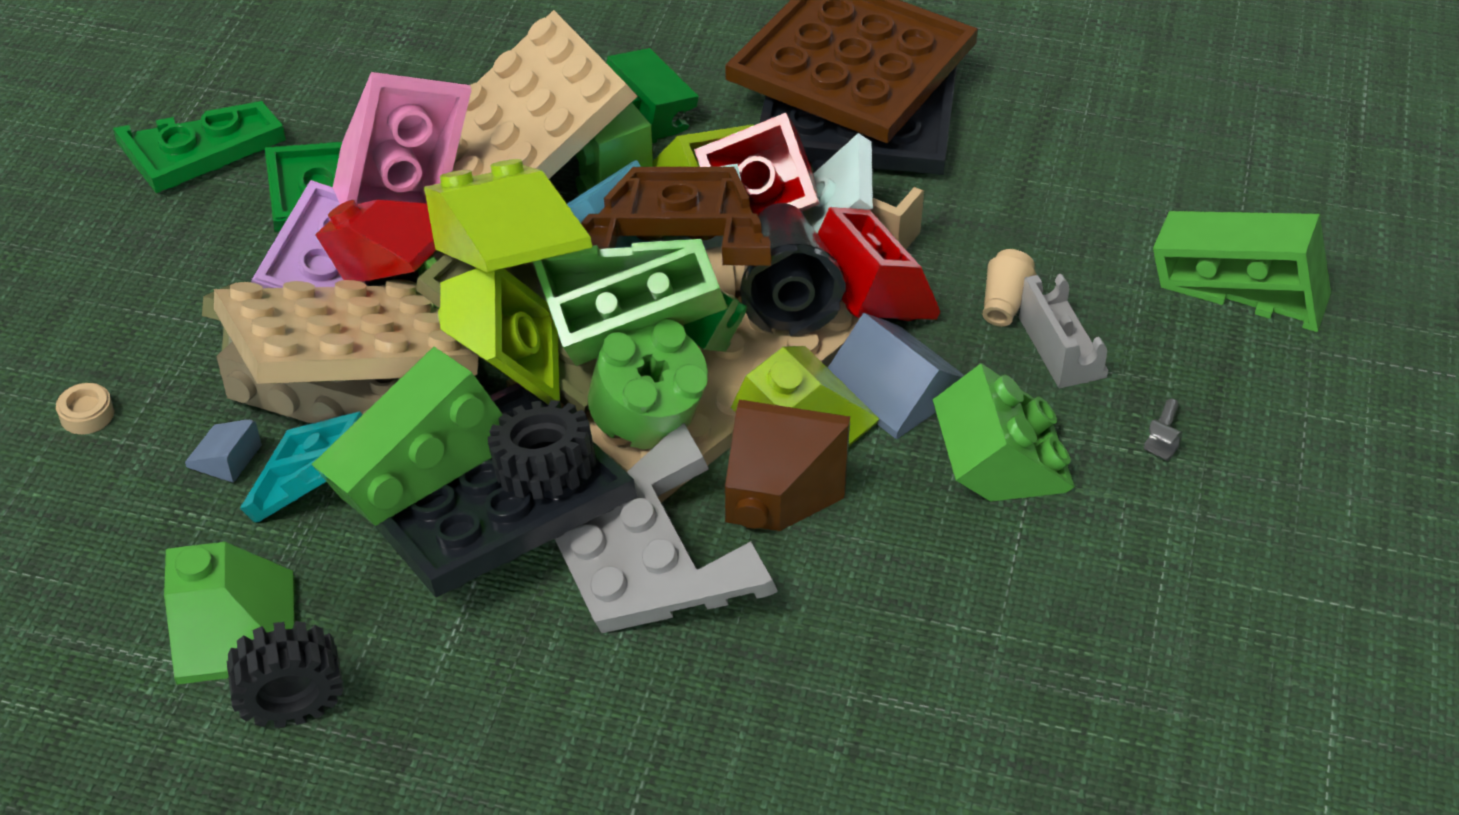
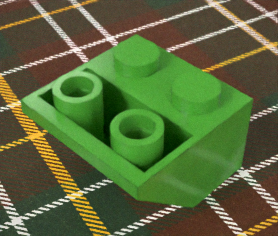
M981 363L932 399L957 482L991 502L1062 494L1069 492L1075 487L1068 468V464L1071 462L1069 453L1059 441L1054 427L1057 418L1053 409L1043 398H1033L1021 390L1010 376L1006 374L1000 376Z

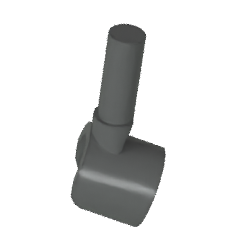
M1168 399L1160 418L1152 420L1149 427L1150 436L1143 447L1146 451L1166 461H1169L1175 454L1183 435L1181 431L1171 427L1179 407V403L1175 399Z

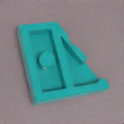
M359 411L287 430L240 509L254 523L260 522L325 483L326 480L312 466V463L363 414Z

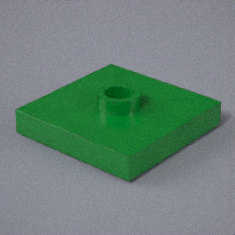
M342 142L265 147L274 232L281 231L310 180L333 187Z

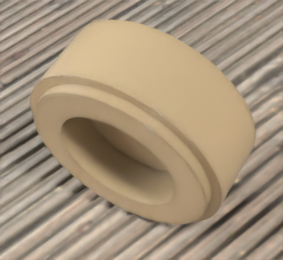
M95 383L74 385L65 390L56 402V411L61 425L64 429L74 434L82 435L97 432L108 425L114 416V406L108 390Z

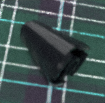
M788 203L772 204L764 208L758 215L761 221L762 234L764 237L768 236L771 242L772 263L771 266L744 267L740 285L741 303L747 306L746 314L748 319L761 330L772 334V329L789 331L790 336H802L821 329L836 317L841 308L840 302L843 294L846 291V282L839 263L804 214L796 206Z

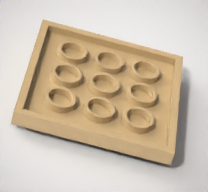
M553 10L546 18L535 22L530 28L528 35L512 50L501 54L495 61L493 68L477 83L469 85L472 90L452 172L471 170L472 175L476 176L490 173V165L493 163L521 159L523 165L542 170L547 178L550 179L638 96Z
M393 279L387 281L386 286H367L360 281L342 280L336 282L335 287H315V285L308 282L290 281L284 283L283 288H263L256 283L238 282L231 284L230 289H214V311L257 384L401 378L433 347H436L467 368L473 375H477L479 356L440 329L438 319L439 308H435L431 301L416 290L417 284L410 280Z

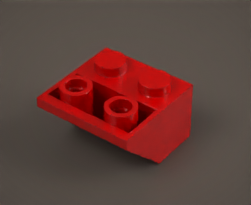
M829 207L818 235L843 271L846 291L843 294L842 300L846 304L847 310L858 318L863 313H867L878 318H897L902 321H912L913 319L937 320L941 311L922 267L878 218L867 209Z

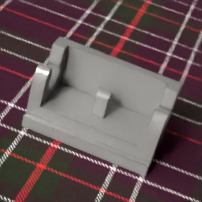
M1058 274L1055 279L1056 286L1054 290L1046 295L1042 294V281L1038 275L1026 277L1024 279L1019 319L1058 388L1107 378L1108 369L1105 365L1107 348L1100 337H1096L1092 343L1068 303L1069 284L1062 274Z

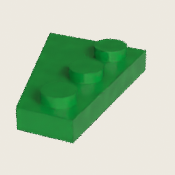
M263 101L205 111L201 116V120L175 124L174 117L156 120L157 128L132 132L130 125L113 128L117 144L155 193L176 187L185 181L212 170L220 169L226 164L263 151L265 147H270L286 140L282 123Z

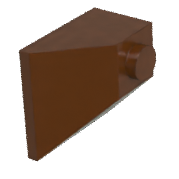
M739 399L725 483V522L752 529L762 528L781 531L844 499L847 480L850 416Z

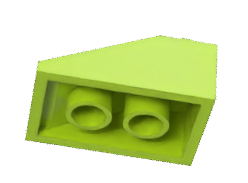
M521 159L493 163L490 165V173L476 176L472 175L471 170L448 172L440 175L441 183L424 187L435 249L485 272L592 248L590 235L544 172L523 165Z

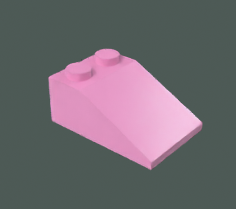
M371 72L341 145L333 183V189L339 203L342 204L349 200H355L356 204L377 199L427 203L424 187L441 183L440 175L452 172L472 90L471 87L465 84Z

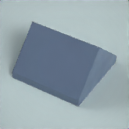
M867 313L862 314L828 366V369L879 418L877 425L896 440L936 413L932 399L965 376L899 325Z

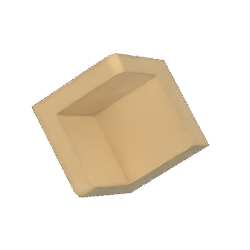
M914 187L897 207L873 198V209L870 211L905 249L920 234L924 190Z

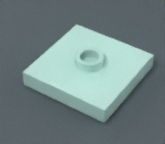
M858 133L813 173L820 204L801 212L817 234L829 207L873 209L872 146L870 140Z

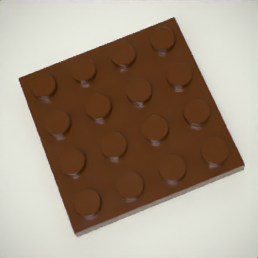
M790 0L725 65V80L855 130L871 138L889 143L977 42L978 28L901 0Z

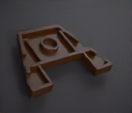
M734 166L632 167L604 197L605 207L600 213L588 214L581 222L591 237L592 246L597 245L599 249L615 248L619 236H636L645 241L657 240L664 236H688L691 239H702V241H705L715 236H723L721 246L723 265L771 266L772 263L771 242L768 236L764 237L762 234L761 221L758 215L753 214L750 209L749 196Z

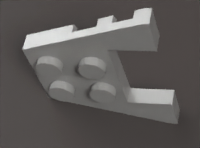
M684 423L665 436L627 471L634 479L637 493L636 498L555 538L594 622L601 633L673 618V611L702 604H705L707 609H713L728 605V598L754 593L756 598H762L778 592L751 542L700 569H696L658 499L661 494L709 469Z

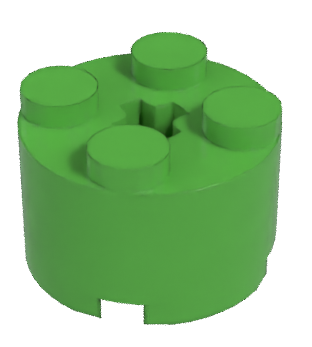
M663 319L652 326L609 334L604 339L590 382L587 398L592 418L597 426L611 438L617 435L631 441V447L652 449L665 436L683 423L686 427L691 423L707 385L708 370L705 358L697 344L686 335L683 326L674 320Z

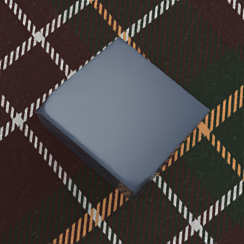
M246 419L214 425L185 461L186 467L234 483L262 446L256 422Z

